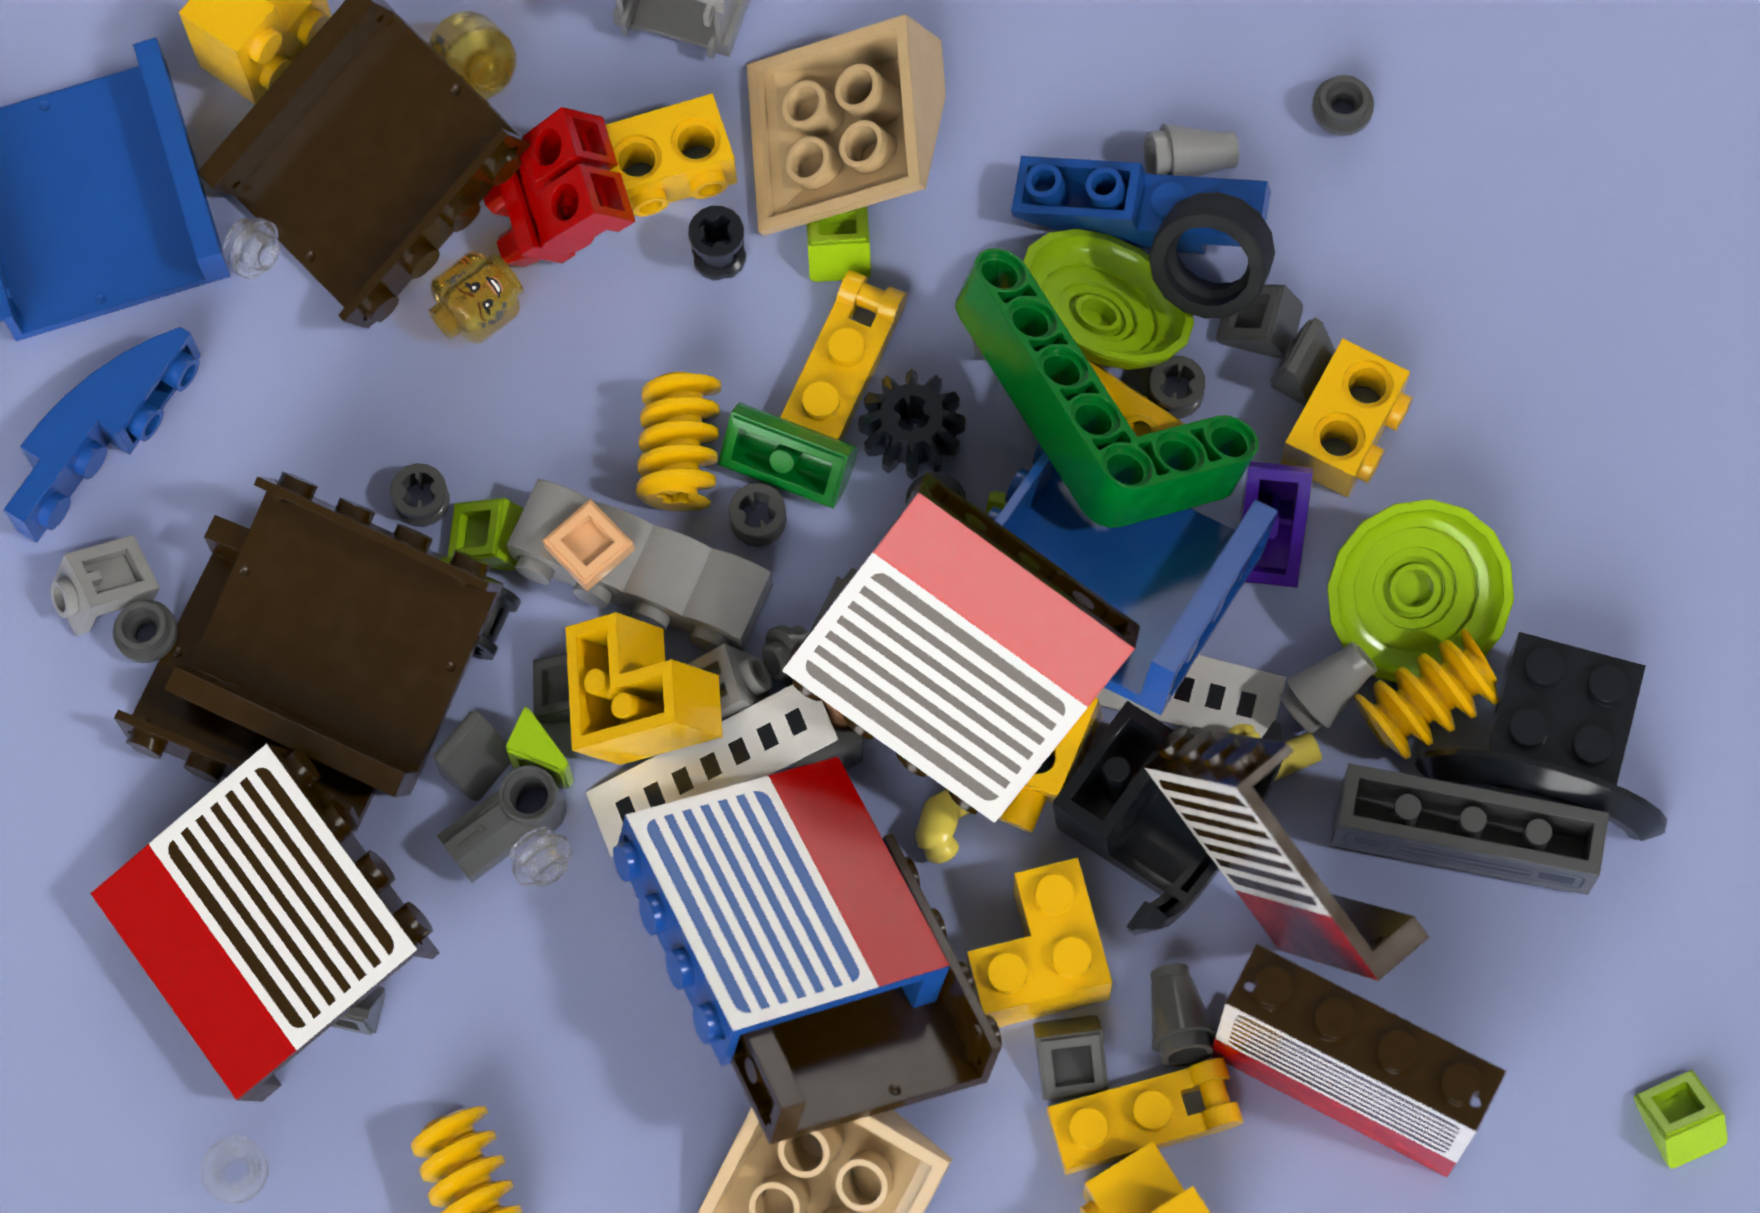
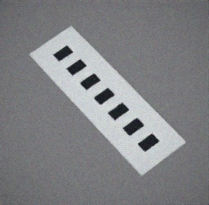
M1199 655L1161 715L1106 688H1103L1096 698L1099 699L1101 706L1119 711L1126 701H1129L1159 721L1190 729L1198 727L1227 733L1235 725L1249 724L1254 726L1255 732L1262 738L1273 721L1276 720L1281 701L1279 695L1283 692L1286 677Z
M792 684L723 720L722 738L656 755L587 791L586 795L611 858L613 857V847L618 844L626 814L772 775L839 740L822 700L815 701L809 699Z

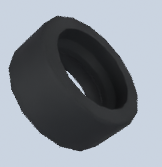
M1221 192L1197 193L1178 202L1163 219L1154 237L1149 256L1152 279L1164 298L1183 312L1205 319L1230 317L1247 309L1264 287L1275 256L1272 231L1262 215L1244 200ZM1209 227L1225 232L1240 244L1247 255L1248 265L1246 272L1240 279L1228 283H1214L1199 278L1185 267L1177 254L1176 247L1181 235L1191 228Z

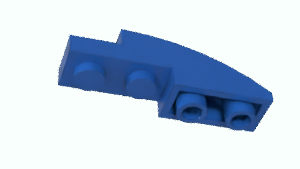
M1021 156L1011 213L1015 218L1058 231L1082 229L1109 234L1133 246L1151 249L1154 237L1163 219L1178 202L1192 195L1221 192L1240 198L1257 210L1266 222L1271 190L1268 181L1146 174L1142 163ZM1207 227L1191 228L1185 231L1179 238L1176 249L1177 252L1205 255L1207 245L1241 246L1225 232Z
M178 327L150 338L121 353L91 373L68 392L41 419L20 445L33 470L4 508V512L16 531L38 543L47 529L53 530L63 521L70 508V497L84 478L87 480L92 478L99 471L107 455L106 447L109 443L130 455L140 440L145 442L155 434L162 422L165 405L176 390L181 392L191 384L199 369L201 354L190 332L182 327Z

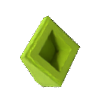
M867 206L807 223L809 276L811 281H843L849 270L870 278L871 258Z
M505 497L454 503L447 558L452 559L455 550H458L490 565L489 569L516 571L517 561L509 555L506 545L524 508Z
M524 707L505 746L512 767L516 769L520 766L534 765L543 768L553 777L559 787L566 789V787L570 788L574 779L569 762L528 707Z
M1693 1070L1633 1096L1634 1102L1669 1168H1677L1727 1144L1725 1114Z

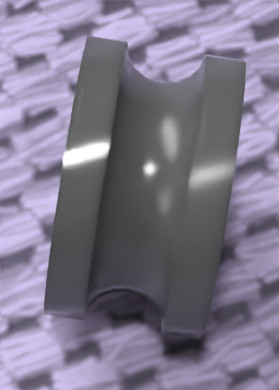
M1172 356L1167 361L1154 366L1149 377L1148 399L1178 419L1192 415L1200 407L1204 398L1205 375L1201 367L1194 360L1184 356ZM1176 376L1177 383L1180 382L1181 377L1186 378L1189 381L1187 397L1177 399V392L1173 393L1172 398L1164 394L1166 378Z
M416 463L406 466L396 474L391 482L390 494L396 512L404 522L412 526L425 527L435 524L444 517L449 509L450 495L445 479L438 469L428 464ZM424 483L430 484L433 501L424 507L420 500L417 502V507L409 506L411 500L407 490L415 484H418L420 490L423 489Z
M761 483L748 484L739 489L731 499L729 506L731 527L740 541L746 545L760 547L769 545L779 539L785 530L787 519L784 499L776 489ZM755 503H765L768 505L769 517L773 520L767 525L763 520H760L761 527L758 528L748 526L747 513L743 511L745 507L750 505L752 510H755Z

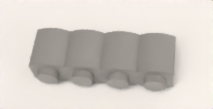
M541 479L537 480L506 545L509 555L517 561L515 570L519 574L544 585L550 584L551 579L569 583L574 586L573 593L581 600L600 608H607L610 602L626 606L633 610L631 613L632 618L663 628L664 631H666L668 626L683 629L691 633L690 641L705 651L710 652L724 643L744 651L773 587L772 576L769 570L737 555L712 549L704 543L682 533L655 526L622 509L593 501L633 542L635 550L590 590L586 591L545 549L543 539L590 500V498L559 484Z

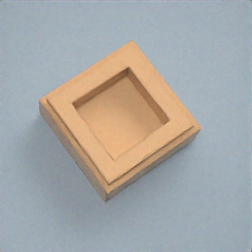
M591 499L543 539L545 549L586 591L590 590L635 550L633 542Z

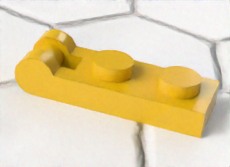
M852 270L846 273L841 283L836 301L780 416L783 419L841 441L895 330L908 296L907 292L889 286L885 291L867 283V276ZM858 307L876 313L871 327L852 320Z
M1214 1058L1206 1060L1186 1069L1048 1106L1047 1115L1065 1175L1124 1159L1152 1141L1160 1149L1241 1125L1244 1120L1238 1102H1231L1225 1081L1230 1079L1225 1059ZM1200 1090L1206 1110L1188 1116L1182 1095Z

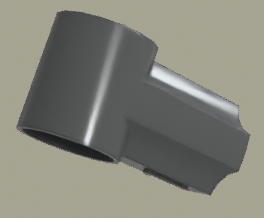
M534 765L520 766L512 770L503 779L498 791L438 834L437 837L471 883H473L532 838L546 836L554 832L562 824L566 815V800L553 777L543 768ZM532 789L548 791L547 802L541 810L532 814H524L518 811L519 801L526 792Z

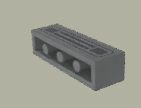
M1348 763L1341 784L1331 846L1588 895L1600 876L1609 813Z

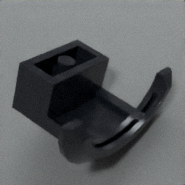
M1519 632L1510 651L1498 696L1500 702L1496 704L1494 712L1497 715L1488 750L1465 748L1434 749L1423 752L1415 762L1418 771L1429 779L1461 785H1484L1548 798L1571 806L1608 812V821L1622 829L1629 838L1639 841L1664 834L1667 826V818L1660 809L1637 794L1617 786L1646 665Z
M1126 701L1052 804L1057 829L1161 895L1151 903L1144 901L1126 926L1130 933L1138 935L1168 927L1179 919L1202 894L1220 869L1144 768L1159 756V753L1156 751L1157 746L1175 730L1129 701ZM1274 720L1261 739L1283 742L1280 723ZM1282 762L1252 786L1263 802L1276 779Z

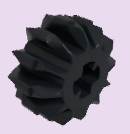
M911 368L905 376L906 384L899 386L895 379L886 375L882 379L883 394L872 392L866 394L864 407L869 413L858 418V428L860 433L869 436L864 442V451L869 457L883 454L882 469L887 474L895 470L900 463L906 464L907 477L913 480L919 472L918 464L925 463L930 470L938 473L942 469L941 454L956 456L960 451V441L956 435L965 431L966 418L955 412L960 406V398L956 391L940 394L942 380L937 374L930 378L924 386L918 384L917 372ZM910 418H917L923 421V428L919 429L917 424L914 423V431H908L901 428V421L905 420L907 425H910Z

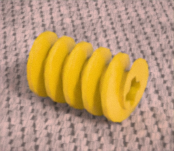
M670 372L655 377V379L647 382L642 388V402L646 406L640 412L641 426L645 430L639 436V448L643 454L638 459L637 467L638 473L642 477L636 483V494L643 503L656 509L668 511H694L710 507L711 501L699 495L698 491L711 489L716 486L715 475L699 470V467L710 466L718 461L716 451L700 446L702 443L713 442L719 438L717 427L702 422V420L712 419L720 415V405L712 400L703 398L721 392V381L715 377L688 372Z
M1463 628L1461 630L1463 651L1447 639L1439 644L1442 664L1426 653L1417 657L1419 678L1404 667L1398 668L1395 671L1398 691H1395L1381 680L1373 684L1375 705L1360 694L1354 695L1353 698L1362 716L1386 750L1391 748L1406 760L1411 757L1407 738L1410 735H1414L1429 746L1433 743L1430 723L1433 721L1437 722L1448 732H1452L1455 730L1452 715L1454 708L1457 707L1473 719L1478 716L1474 696L1480 694L1493 705L1500 702L1496 687V676L1481 649L1466 629Z
M486 1106L469 1107L439 1117L426 1124L421 1130L422 1132L411 1143L415 1156L428 1158L421 1165L419 1172L423 1181L437 1183L430 1189L428 1198L432 1206L447 1207L441 1213H523L520 1205L500 1206L499 1199L512 1190L514 1185L512 1180L492 1181L490 1174L506 1162L503 1155L483 1156L482 1149L497 1139L494 1130H474L473 1125L489 1114Z

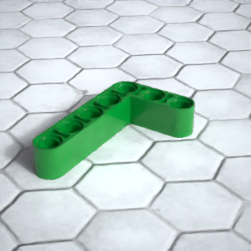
M999 248L986 249L976 257L956 298L955 309L958 317L1075 501L1091 521L1100 526L1118 528L1219 501L1233 493L1258 451V438L1247 423L1236 417L1222 415L1136 436L1023 261L1013 253Z

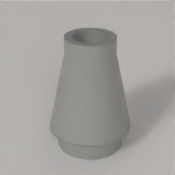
M1162 124L1159 130L1146 133L1144 141L1147 174L1198 177L1221 169L1236 168L1239 161L1237 136L1234 131L1218 132Z
M1352 641L1337 653L1287 679L1289 687L1279 696L1284 706L1297 722L1313 734L1322 726L1327 728L1332 726L1366 680L1377 671V667L1366 652Z

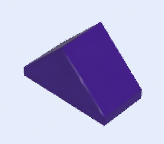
M1250 462L1243 488L1240 522L1254 500L1278 510L1264 553L1245 582L1298 588L1313 468Z

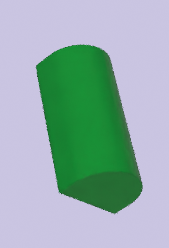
M739 402L731 411L717 465L834 509L842 497L852 474L858 447Z

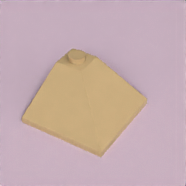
M907 14L747 64L757 222L760 234L764 236L926 189L946 98L941 39Z
M751 1107L698 1213H925L953 1159L894 1109L769 1144Z

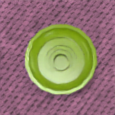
M1082 229L1049 232L1028 247L1023 263L1031 272L1087 360L1102 366L1135 370L1157 366L1170 359L1188 344L1194 325L1193 315L1181 311L1164 298L1152 279L1149 262L1150 255L1144 250L1112 235Z
M1433 499L1394 503L1362 521L1338 550L1327 585L1330 623L1343 648L1354 641L1376 665L1377 671L1373 676L1395 683V671L1400 667H1404L1418 678L1420 677L1417 657L1423 653L1428 654L1438 663L1442 664L1439 644L1446 639L1463 651L1461 630L1463 628L1469 632L1484 656H1486L1503 635L1514 601L1511 562L1495 531L1466 508Z

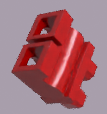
M560 107L523 135L531 145L520 156L521 165L519 169L505 183L495 185L483 198L485 206L492 214L509 216L512 227L499 235L496 243L501 260L505 264L527 267L540 260L563 264L575 256L576 251L590 245L594 238L606 230L619 232L636 222L621 173L610 171L618 163L603 117Z

